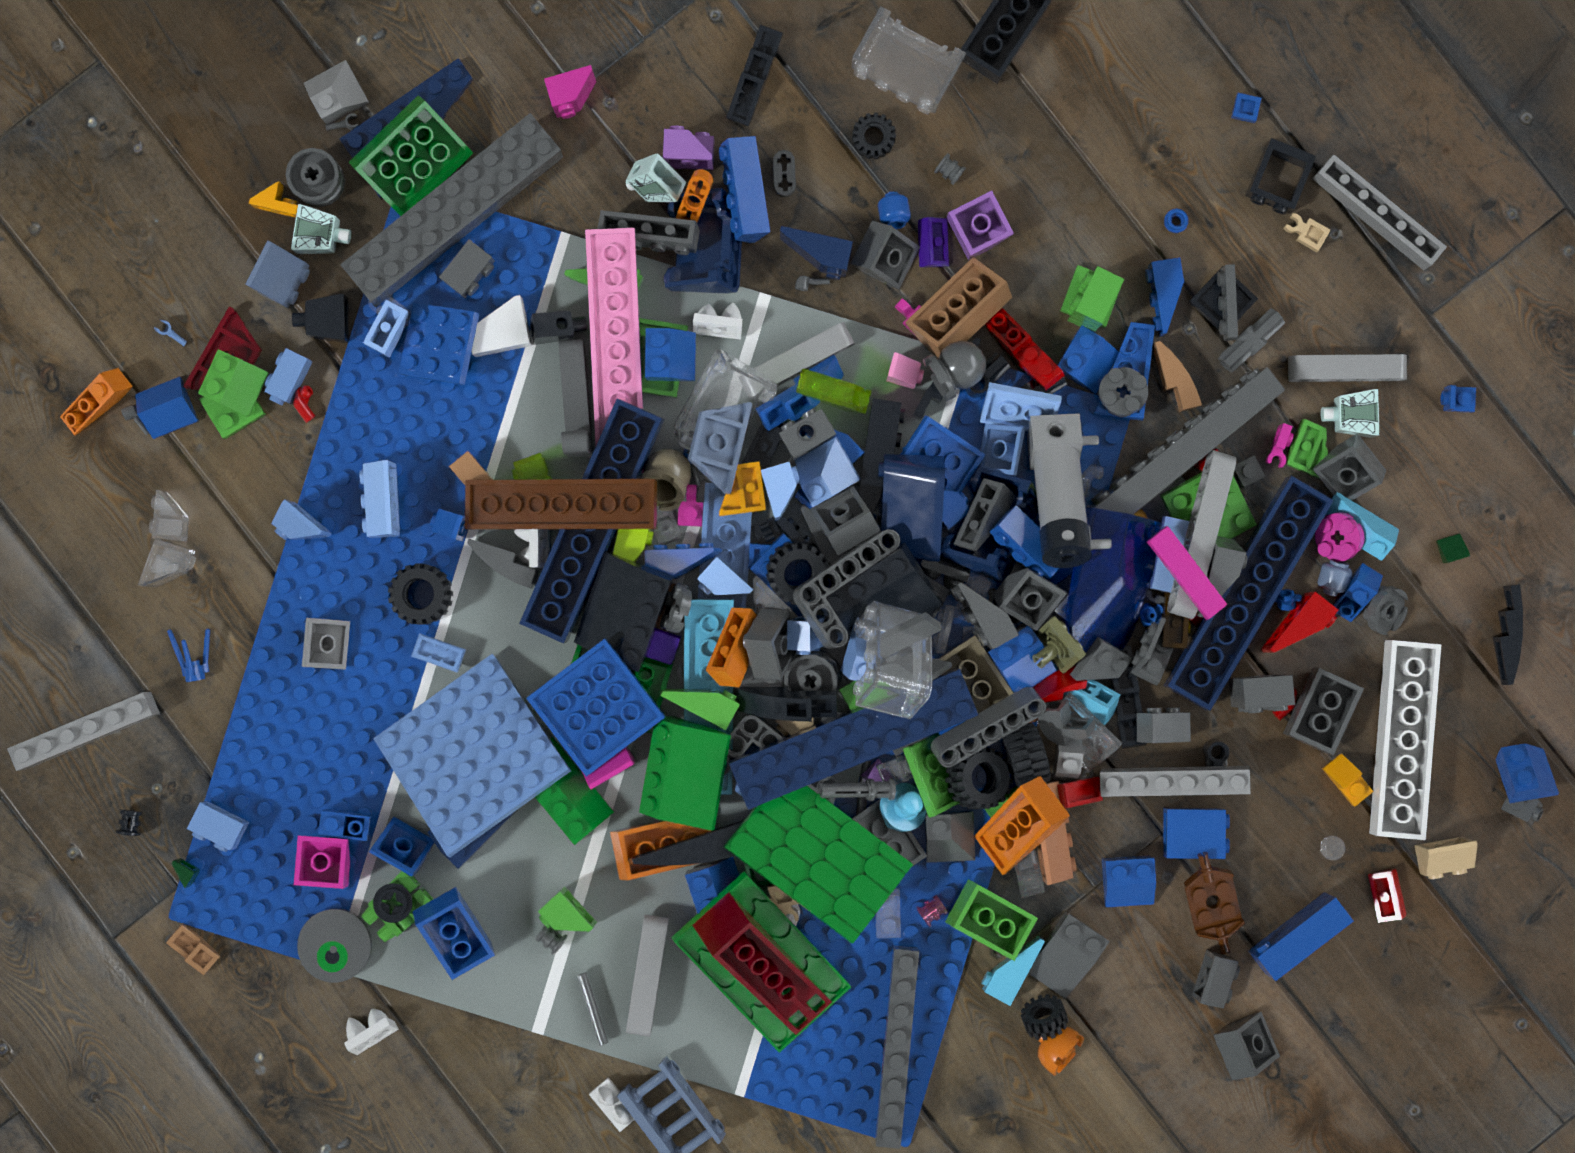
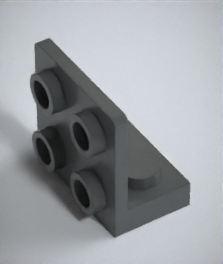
M1161 617L1156 623L1152 622L1148 631L1145 630L1139 641L1142 646L1139 651L1136 650L1131 661L1133 668L1130 673L1156 686L1160 683L1174 649L1161 647L1162 635L1160 633L1166 621L1164 617Z

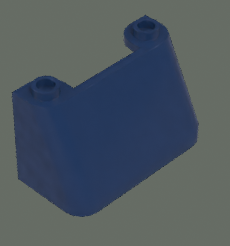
M710 189L701 216L697 222L700 229L696 253L689 252L688 255L676 253V267H669L664 274V284L668 290L722 294L736 293L740 285L742 241L735 240V235L731 231V209L727 207L726 198L728 192L724 189ZM681 193L677 202L669 203L667 211L670 218H676L685 193ZM689 196L692 202L700 203L699 198L696 196ZM688 210L686 217L690 218L692 211Z
M884 454V462H879L878 477H883L882 520L879 532L887 529L894 530L900 537L899 546L906 543L914 558L939 562L945 485L943 456ZM883 536L882 544L888 548L890 545L889 538Z
M978 467L976 474L972 475L969 487L974 495L969 509L985 478L1005 484L1016 495L1010 509L1017 506L1034 522L1038 514L1036 489L1032 481ZM965 516L957 534H949L943 538L940 552L944 557L1002 583L1010 575L1016 560L1005 546L995 541L992 534L977 551L956 546L954 542L966 518Z

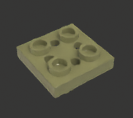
M1055 616L1035 633L1044 646L1042 650L1032 656L1034 663L1043 658L1037 664L1039 668H1044L1050 661H1053L1064 674L1086 655L1082 645L1073 639L1068 633L1066 625Z

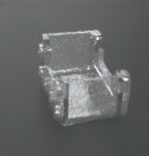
M880 6L852 57L851 67L855 70L854 75L862 80L870 79L882 91H892L896 94V98L904 103L912 102L924 114L936 113L964 62L966 52L956 47L954 51H947L948 46H939L901 25V21L898 19L894 22V19L889 17L891 12Z
M874 601L866 607L861 617L856 619L854 632H856L858 638L866 640V650L864 653L866 671L862 678L854 684L855 706L911 719L927 702L932 691V635L923 637L902 631L903 623L921 613Z

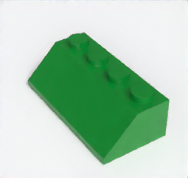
M552 737L550 740L571 771L535 798L569 840L576 845L612 815L614 811L595 787L593 789L589 788L581 770Z

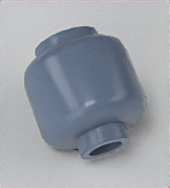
M1330 559V562L1323 563L1317 583L1320 587L1324 588L1323 593L1337 596L1338 593H1344L1347 590L1353 571L1349 568L1348 563L1344 561L1336 562Z

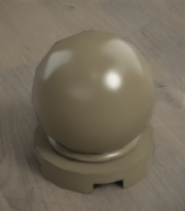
M663 448L652 453L645 463L644 473L639 478L657 479V506H660L659 510L671 511L679 508L685 498L686 487L690 483V462L687 457L675 449Z

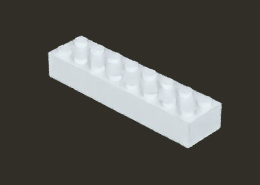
M1385 640L1373 781L1374 792L1372 793L1369 834L1426 840L1441 644Z

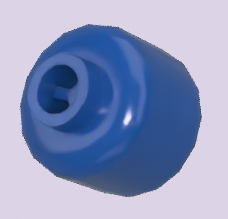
M889 192L879 200L878 212L881 223L890 225L897 230L903 228L910 220L909 201L904 195L898 192Z

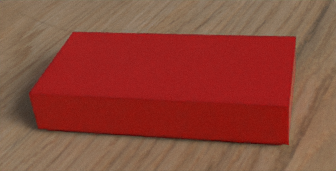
M1099 777L1057 784L1059 801L1064 808L1103 801Z

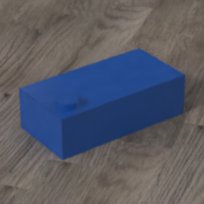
M1324 892L1253 946L1248 952L1263 972L1274 981H1277L1354 922V920L1336 897Z

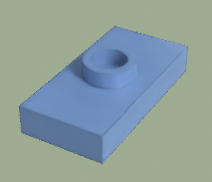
M419 633L411 657L458 672L466 649Z

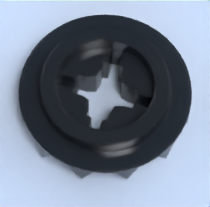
M398 883L382 886L375 893L373 899V908L376 915L381 920L389 923H397L404 920L413 907L412 895L406 887ZM396 893V901L403 905L395 906L391 913V905L383 900L392 899Z

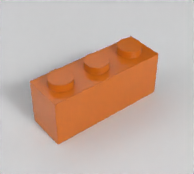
M731 608L706 667L708 674L719 686L740 687L749 666V657L746 648L743 646V638L749 631L753 619L757 617V614L752 609Z

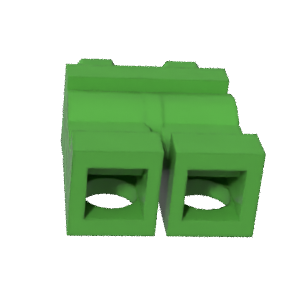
M403 871L390 882L406 887L410 894L421 885L414 876L411 877ZM421 887L412 895L413 907L409 915L397 923L383 921L385 925L377 932L378 936L384 942L394 936L398 937L415 922L413 911L434 898L424 887ZM396 893L392 899L383 900L391 905V913L395 906L403 905L396 901ZM373 900L368 903L369 907L361 916L369 925L379 918L374 911Z

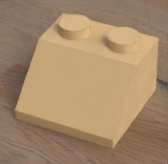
M1457 837L1415 845L1420 874L1428 876L1429 879H1438L1444 877L1443 873L1452 872L1453 875L1467 873V869L1475 868L1477 841L1465 837Z

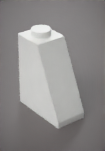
M520 295L514 296L477 323L472 355L480 357L532 346L524 302Z

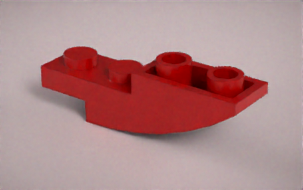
M1003 308L984 324L1014 361L1032 380L1035 379L1045 390H1048L1065 376L1063 370Z

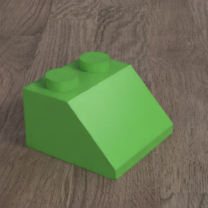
M218 349L198 394L250 416L269 372Z
M565 886L538 911L541 915L539 916L540 921L547 928L552 927L554 930L590 932L597 923Z

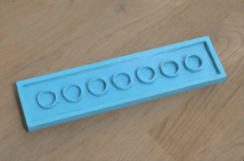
M733 599L691 600L689 615L684 616V689L718 690L721 693L725 689L733 693V687L719 686L706 671L730 610L734 608ZM684 708L685 720L730 734L733 730V718L727 729L724 730ZM733 739L730 740L729 745L731 750H733ZM732 770L724 775L721 795H732Z

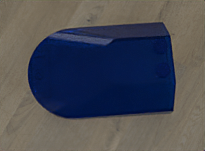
M1085 507L1087 524L1090 526L1091 540L1110 539L1112 545L1110 549H1093L1092 557L1089 561L1073 567L1066 607L1067 631L1074 640H1077L1082 645L1085 653L1097 637L1122 650L1129 642L1135 630L1154 572L1156 553L1147 541L1161 530L1162 522L1127 513Z

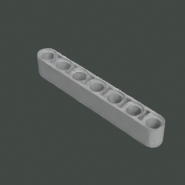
M1211 450L1206 457L1183 544L1206 577L1236 466V457L1215 450ZM1174 578L1167 611L1193 619L1198 609Z

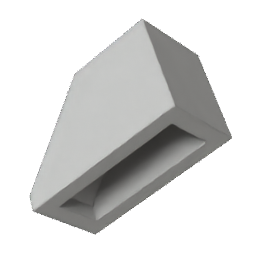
M1071 738L1066 746L1056 744L1052 780L1076 781L1079 778L1084 755L1082 740Z

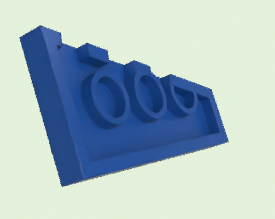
M1131 322L1113 366V369L1127 367L1136 370L1146 378L1147 386L1155 325ZM1125 386L1117 389L1121 398H1124L1125 395H1130V391ZM1100 400L1095 411V415L1143 421L1145 405L1141 410L1130 416L1118 417L1110 414Z

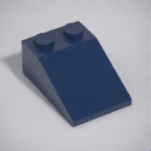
M781 226L780 240L820 272L825 273L827 278L840 280L841 277L846 278L853 241Z

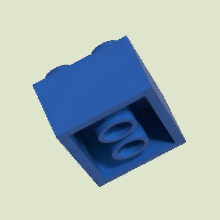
M456 887L413 911L416 927L452 980L495 956L491 940Z

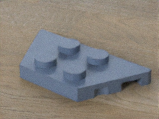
M750 402L701 411L698 415L688 460L725 494H731L752 407Z

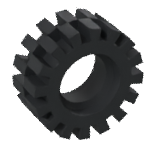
M874 112V115L867 113L865 117L861 116L858 122L855 123L852 133V143H854L855 150H858L861 156L865 155L867 159H870V157L878 159L880 156L882 158L886 156V153L892 150L896 138L895 126L892 125L890 118L886 119V115L882 114L880 116L877 112ZM872 127L879 128L883 133V140L876 145L869 144L864 137L865 132Z
M1046 994L1045 998H1043L1042 995H1038L1037 1000L1033 997L1030 999V1004L1027 1002L1024 1004L1025 1008L1021 1010V1019L1027 1034L1031 1038L1035 1037V1040H1040L1042 1037L1044 1041L1047 1040V1036H1051V1039L1055 1038V1033L1060 1035L1063 1033L1061 1029H1066L1068 1016L1061 999H1058L1057 996L1053 995L1051 998L1050 994ZM1050 1015L1045 1019H1040L1043 1016Z

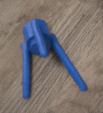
M169 629L167 633L186 682L206 679L205 672H209L210 629L205 630L203 663L201 665L200 660L191 661L186 640L183 639L181 643L186 660L185 663L174 634Z

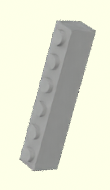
M1332 155L1312 178L1421 269L1425 270L1432 266L1447 248V246L1337 156Z
M142 692L7 748L16 771L26 770L157 716L160 712L152 693Z
M1249 766L1101 769V797L1251 794Z

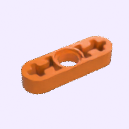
M698 169L693 172L676 219L698 222L713 184V176L708 171ZM699 180L703 181L702 188L697 187ZM689 196H696L699 198L700 203L692 202ZM688 210L692 211L690 218L686 217Z

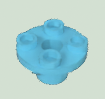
M896 783L895 799L889 801L888 798H881L880 811L888 828L900 832H908L922 824L925 819L926 809L915 786L908 783Z

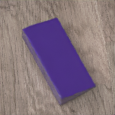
M926 217L918 220L920 267L949 266L947 218Z
M656 629L646 657L671 665L681 637Z

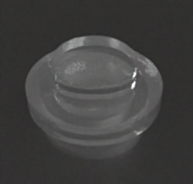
M1328 836L1321 842L1320 851L1326 859L1338 860L1345 853V844L1339 837Z

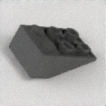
M955 580L950 581L953 586L950 590L954 599L962 603L964 607L961 610L968 623L971 622L976 630L973 631V634L983 646L995 649L1019 635L1006 612L963 583Z

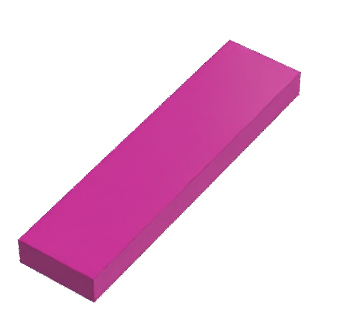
M1165 526L1147 541L1206 620H1209L1227 605L1168 526Z

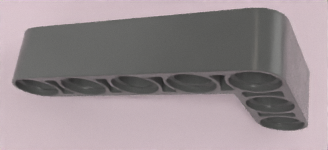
M584 339L559 340L565 432H561L563 454L568 458L592 456L593 443Z
M887 529L876 533L794 590V602L824 647L828 649L844 646L848 640L847 630L826 597L896 550L900 544V537L896 531ZM883 536L889 538L890 545L888 548L882 544ZM863 549H867L869 551V561H866L863 558ZM844 562H847L851 567L849 575L842 569ZM825 575L831 580L829 588L823 585V577ZM804 589H808L811 592V600L809 602L803 598ZM818 610H822L825 615L822 623L816 618ZM832 630L835 631L838 635V641L836 643H833L830 640V633Z
M749 714L745 715L730 733L731 739H740L743 746L738 751H733L729 747L727 767L725 768L724 775L731 770L729 760L742 756L752 742L761 748L765 746L763 739L768 734L774 735L777 741L785 737L760 717ZM748 719H754L758 723V728L753 732H749L744 728V723ZM832 775L807 786L818 794L821 782L830 780L833 783L838 782Z

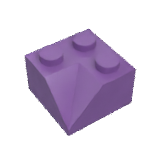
M670 126V129H664L663 159L673 169L714 170V136H710L707 132H696L693 135L689 130H684L683 126Z
M992 191L948 212L947 220L968 260L992 249L1014 234Z

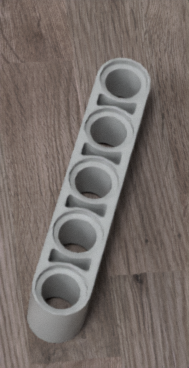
M842 322L753 368L739 378L750 399H753L809 370L830 356L852 347L855 342L845 323Z
M1403 354L1295 355L1288 357L1289 382L1407 380V355Z
M646 914L644 916L626 1033L648 1037L651 1035L669 918Z

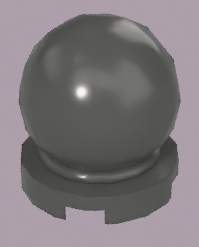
M962 340L946 346L939 358L931 354L923 359L925 367L929 366L934 373L930 377L942 396L945 395L946 401L956 397V388L967 389L973 387L982 379L986 371V359L983 352L975 344Z

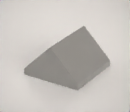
M306 618L302 667L346 670L350 621Z

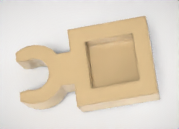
M1293 213L1289 218L1296 222V226L1291 227L1286 224L1283 229L1288 233H1298L1299 236L1296 241L1318 252L1331 230L1311 218L1304 223L1301 216Z
M768 885L771 900L779 909H782L781 911L785 915L792 914L795 922L798 921V911L792 907V905L798 903L775 885Z

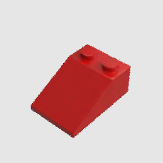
M1317 592L1304 593L1302 600L1297 601V607L1290 610L1260 650L1264 653H1275L1323 630L1325 627L1329 628L1337 619L1335 614L1338 609Z

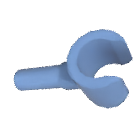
M160 319L166 325L164 331L154 327L157 333L172 337L182 346L187 343L186 340L171 329L170 323Z

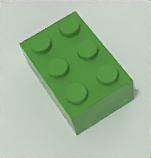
M1099 266L1093 272L1089 270L1077 289V296L1071 301L1066 313L1070 314L1067 321L1079 327L1083 325L1095 332L1103 324L1124 279Z
M968 879L945 922L1015 961L1038 918Z

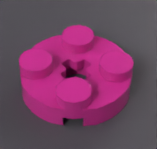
M1338 512L1323 518L1315 532V541L1318 553L1321 556L1327 557L1329 560L1342 562L1353 558L1362 549L1364 531L1360 523L1357 524L1353 519V516L1348 513ZM1337 531H1340V535H1344V540H1341L1340 543L1335 538Z

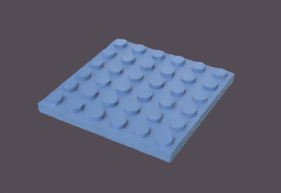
M494 654L489 655L373 738L448 857L455 855L571 771Z

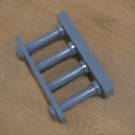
M668 1056L664 1057L658 1066L661 1069L659 1073L637 1089L633 1088L629 1083L617 1095L618 1099L659 1153H691L711 1137L719 1144L726 1134L721 1121L712 1116L680 1074V1068L677 1063L670 1060ZM668 1078L676 1090L654 1107H647L642 1097ZM683 1098L691 1110L668 1127H662L657 1120V1116ZM698 1118L706 1129L682 1147H677L672 1140V1135Z

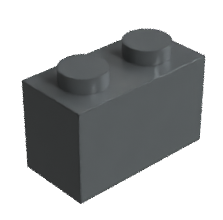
M469 239L439 278L462 297L466 298L468 295L472 296L479 288L478 282L483 276L487 277L492 272L495 260Z
M1167 707L1165 712H1161V708H1147V713H1137V742H1191L1190 712H1180L1179 707Z

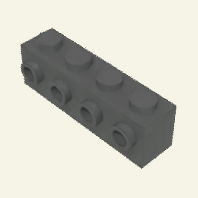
M600 211L598 229L635 228L636 250H641L642 247L651 248L655 252L672 250L680 255H688L689 252L696 253L700 229L694 220Z

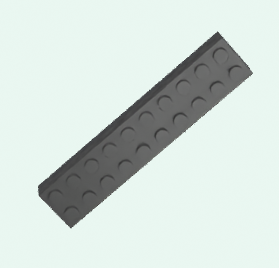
M531 113L528 114L340 265L369 301L377 307L563 158L561 149Z
M1257 367L1252 371L1246 372L1239 378L1240 384L1237 383L1234 386H1229L1221 393L1222 398L1216 401L1213 400L1202 408L1203 414L1194 415L1184 423L1186 428L1174 431L1165 439L1167 441L1165 445L1156 446L1147 453L1148 459L1136 462L1128 469L1130 472L1128 475L1119 476L1109 484L1111 486L1110 490L1101 491L1091 499L1093 503L1085 507L1087 524L1090 526L1091 540L1104 539L1284 392V387L1269 368L1266 367L1259 370Z

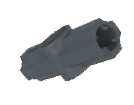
M1270 308L1253 325H1249L1235 339L1236 341L1217 358L1220 364L1229 372H1234L1247 358L1256 354L1267 343V340L1285 324L1283 317L1277 311Z

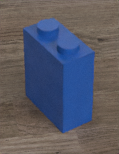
M1163 808V856L1166 858L1199 859L1197 856L1199 853L1203 855L1202 852H1207L1209 859H1226V853H1229L1230 849L1229 839L1226 838V829H1229L1230 826L1229 814H1226V810L1222 808Z

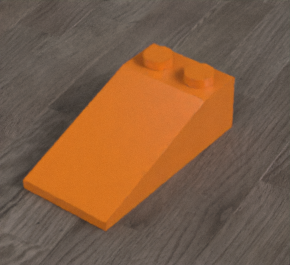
M1039 776L1021 785L974 837L1000 873L1005 875L1057 830L1070 815L1042 777Z
M662 820L611 831L610 835L619 879L628 881L695 865L658 866L631 864L628 858L711 830Z

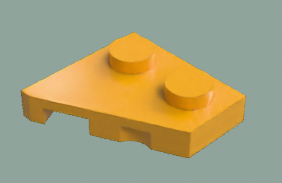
M760 462L738 464L731 494H725L719 511V517L766 510Z

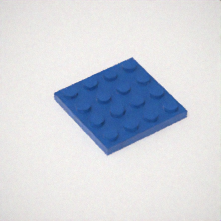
M606 638L526 698L586 777L665 718L663 712Z

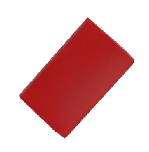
M1390 869L1368 874L1378 922L1401 920L1406 917L1397 870Z

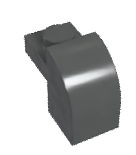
M1069 700L1046 702L1045 712L1038 717L1043 734L1050 741L1061 746H1066L1071 738L1075 740L1087 739L1096 727L1094 718L1071 717Z

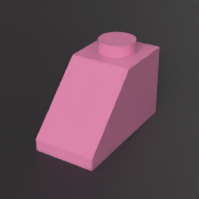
M894 352L886 382L914 389L916 384H921L924 370L920 369V362Z

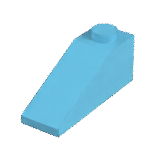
M1336 492L1331 498L1334 501L1326 514L1343 512L1353 516V519L1357 524L1360 523L1364 531L1362 549L1382 561L1395 546L1399 529Z
M1053 664L1056 668V671H1058V667L1055 664ZM1087 680L1085 689L1064 692L1063 697L1069 700V703L1082 717L1094 718L1095 724L1103 728L1115 714L1120 694L1095 680Z
M1037 936L1021 948L1015 961L1007 957L996 965L991 972L987 971L981 983L984 985L982 988L984 992L1011 1006L1045 942L1044 939Z

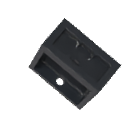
M1271 138L1265 145L1245 196L1249 197L1250 201L1260 206L1266 204L1273 207L1272 210L1282 215L1290 214L1295 210L1316 156ZM1271 155L1303 168L1290 201L1258 188Z

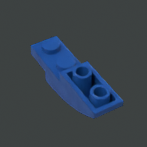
M830 356L793 379L795 385L756 408L764 427L768 431L787 419L796 421L832 392L844 376L836 356Z

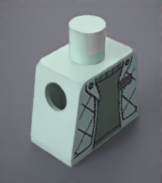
M658 153L636 161L626 179L627 188L631 191L635 190L648 202H677L686 184V181Z
M298 204L291 250L297 254L335 253L337 242L350 243L351 230L339 228L340 220L334 215Z
M1378 389L1341 395L1334 398V407L1321 408V421H1334V430L1337 433L1350 435L1358 433L1359 436L1369 438L1378 436Z

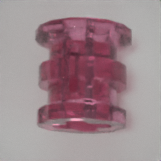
M937 895L933 896L931 902L926 901L924 903L925 906L922 908L916 907L918 913L929 927L932 926V921H938L941 919L940 916L942 914L946 915L949 913Z

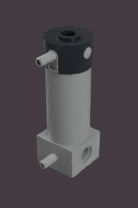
M1080 414L1030 416L1027 447L1030 470H1034L1042 560L1043 563L1054 568H1071L1082 565L1090 560L1093 549H1110L1112 545L1110 539L1091 540L1090 526L1087 524L1080 457L1082 446L1098 445L1099 436H1082Z

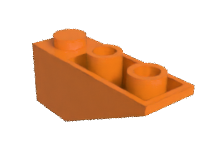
M119 368L99 373L64 411L60 418L71 432L77 435L118 403L133 386Z

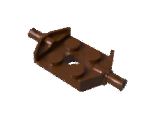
M1202 852L1203 855L1201 853L1197 855L1200 863L1199 870L1183 883L1194 930L1199 937L1217 940L1220 954H1226V952L1228 954L1231 952L1228 937L1245 924L1241 916L1233 882L1234 874L1228 869L1212 867L1209 862L1208 853ZM1209 896H1218L1216 904L1212 906L1206 904Z

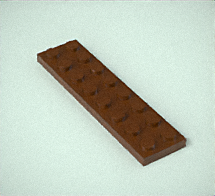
M657 479L465 480V529H657Z

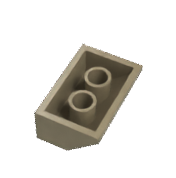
M975 635L938 658V660L951 662L952 667L947 671L954 668L961 670L978 714L1014 694Z

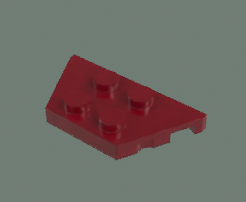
M228 307L183 386L186 389L200 390L218 349L252 365L258 359L262 349L234 308Z

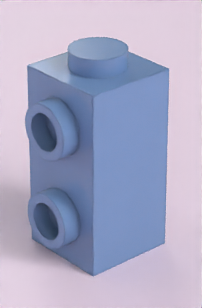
M287 348L284 353L281 352L276 359L275 365L277 367L274 373L269 374L264 386L266 389L264 392L271 395L269 399L280 405H283L284 401L292 404L295 392L301 386L312 361Z

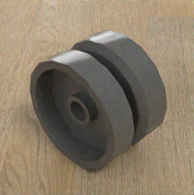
M308 148L301 150L287 164L285 174L287 185L301 201L309 206L324 207L331 205L339 199L344 191L345 176L343 169L330 154L322 149Z
M821 649L820 651H811L809 655H798L785 672L784 686L788 687V691H837L842 681L840 665L830 653ZM814 675L817 680L814 681L810 677Z

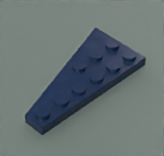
M458 58L341 137L340 141L351 157H355L418 95L443 120L446 116L445 114L458 101L473 81V78Z

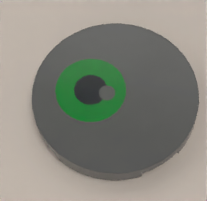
M340 908L326 909L312 916L302 927L297 943L298 955L304 968L315 978L331 983L343 982L357 975L367 964L372 951L371 934L364 922L355 913Z

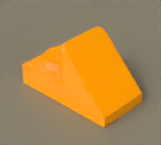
M280 181L249 200V204L256 209L296 218L298 209L297 201L283 198L281 201L284 185Z
M1342 753L1322 768L1354 807L1374 792L1361 777L1362 772Z

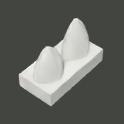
M731 303L721 316H717L714 308L707 304L698 313H694L693 332L699 335L741 340L743 319H741L740 311L735 303Z
M516 529L514 533L519 538L529 542V546L524 548L518 555L520 560L530 568H543L550 553V529Z
M371 1009L368 1017L369 1028L367 1029L361 1022L349 1017L346 1027L348 1041L344 1043L347 1050L355 1055H359L399 1030L395 1021L389 1019L385 1013L378 1009Z
M608 1077L594 1088L589 1095L618 1131L621 1132L634 1121V1118L618 1099L617 1095L620 1090Z

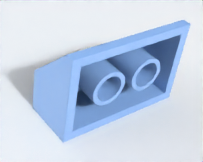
M388 460L363 464V470H360L359 473L360 483L364 484V494H361L362 509H365L366 518L362 519L363 533H367L369 538L400 536L396 464Z
M790 462L761 470L775 522L782 518L796 492V485L800 484L796 466L791 467Z

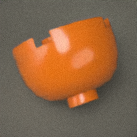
M1070 1027L1061 1029L1063 1033L1060 1035L1055 1033V1038L1051 1039V1036H1047V1040L1043 1041L1042 1037L1038 1040L1041 1043L1038 1048V1058L1044 1068L1053 1076H1056L1057 1072L1060 1073L1076 1055L1075 1046L1081 1047L1084 1042V1037Z

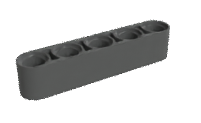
M1022 688L980 712L978 716L968 719L938 736L931 743V751L942 766L952 767L1040 717L1045 712L1046 704L1034 688Z

